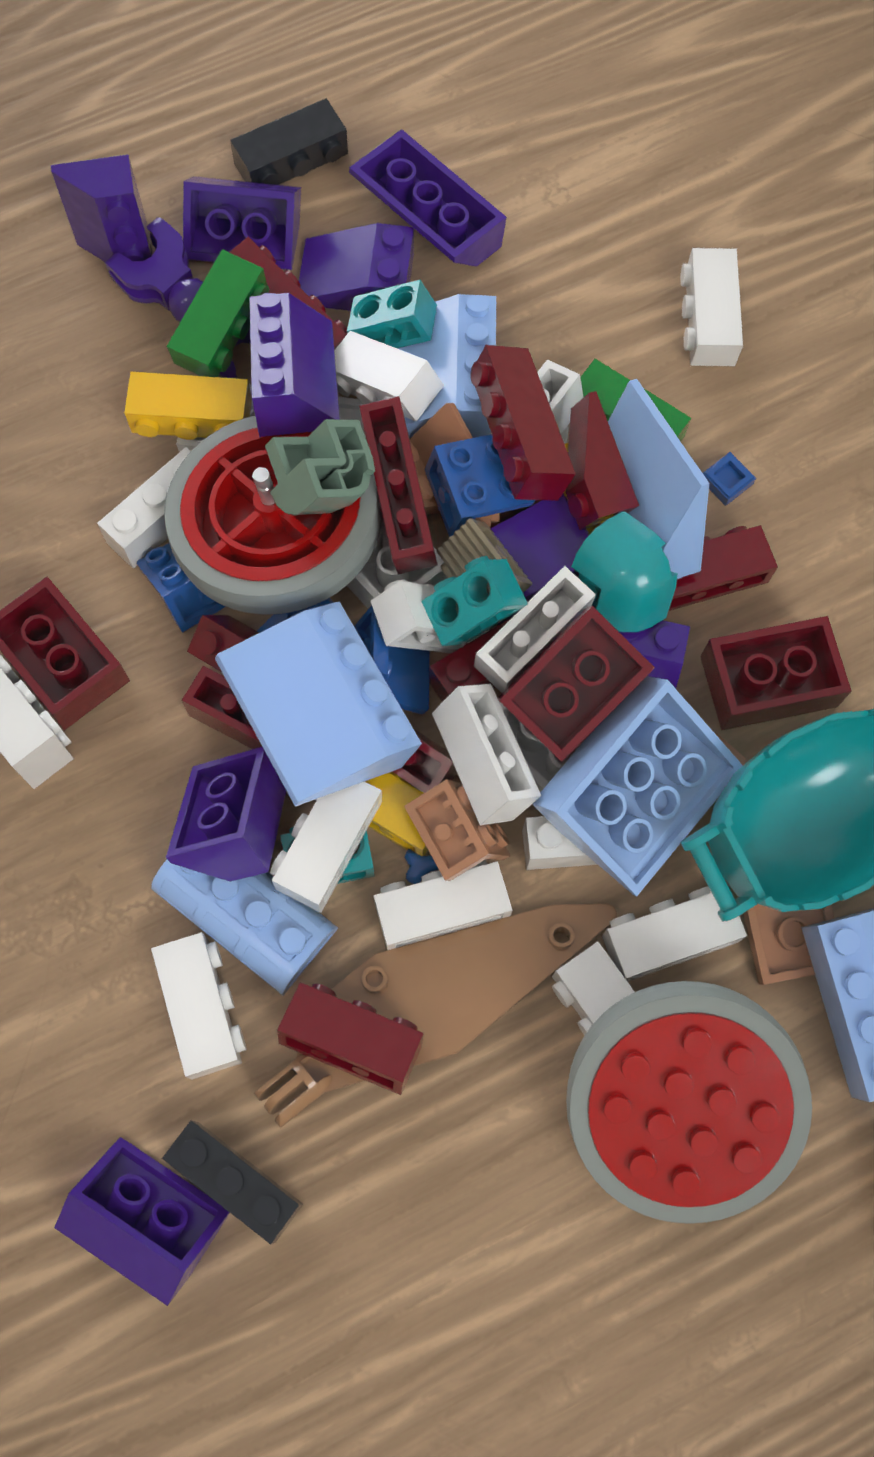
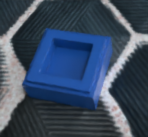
M731 452L703 472V475L710 483L709 490L725 506L751 487L756 480V477Z

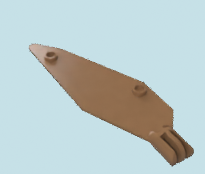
M610 904L548 905L376 953L331 990L336 993L337 998L352 1003L354 1000H358L371 1005L376 1009V1014L393 1020L394 1017H400L414 1023L418 1028L417 1031L424 1033L422 1047L414 1066L459 1053L609 927L610 921L617 917V911ZM563 933L569 940L566 943H559L554 939V935ZM297 1052L296 1059L255 1091L254 1095L259 1101L270 1097L266 1101L264 1108L270 1115L281 1111L275 1118V1122L281 1128L323 1093L366 1080Z

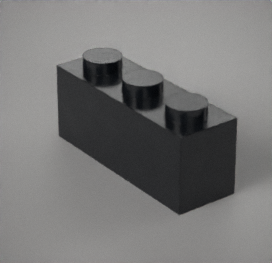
M327 98L230 140L235 167L245 182L279 185L297 176H303L324 164L335 162L348 154L347 129Z
M190 1120L162 1157L165 1162L270 1245L277 1242L303 1205L302 1202L199 1122Z

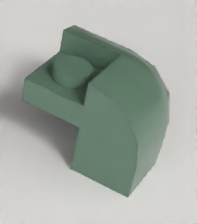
M325 419L308 437H273L265 445L278 482L270 493L276 505L288 514L331 513L350 506L368 489L370 477L375 472L373 457L359 419Z

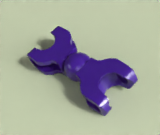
M157 217L146 226L150 231L152 245L156 248V251L150 258L144 261H132L120 252H117L105 261V265L112 280L131 300L139 303H160L168 311L170 310L178 322H181L203 281L192 276L182 236L165 220ZM250 329L243 340L239 339L235 346L241 343H251ZM231 361L228 369L225 372L221 371L218 377L238 379L234 362Z

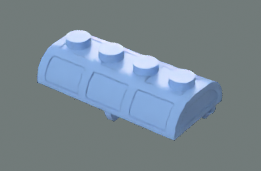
M166 860L151 884V889L283 996L338 929L336 925L318 911L277 891L272 882L274 876L269 872L229 882L171 864Z

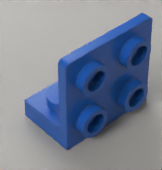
M492 434L434 446L424 469L449 537L453 536L455 531L466 524L468 519L533 505L535 501L514 499L509 482L504 476V468L499 453L493 445Z
M170 542L162 547L150 550L145 557L137 561L139 569L159 593L182 633L198 624L202 615H213L226 607L206 596L190 581L177 563Z
M371 605L354 627L401 709L423 715L429 710L430 651L386 646Z

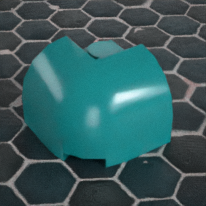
M625 511L607 519L595 528L576 553L571 567L579 572L578 578L596 594L592 606L617 631L639 632L651 628L666 619L676 589L678 573L671 572L669 560L662 550L666 543L655 532Z

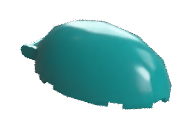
M874 709L830 714L791 731L768 744L732 775L714 804L710 823L681 841L684 850H690L720 908L717 914L722 922L740 916L757 904L781 912L822 909L839 900L849 899L874 885ZM707 841H708V843H709L711 852H710V850H709V848H708V846H707V844H706ZM726 881H727L728 884L731 886V888L734 890V892L736 893V895L739 896L737 899L734 898V896H733V894H732L730 888L728 887Z

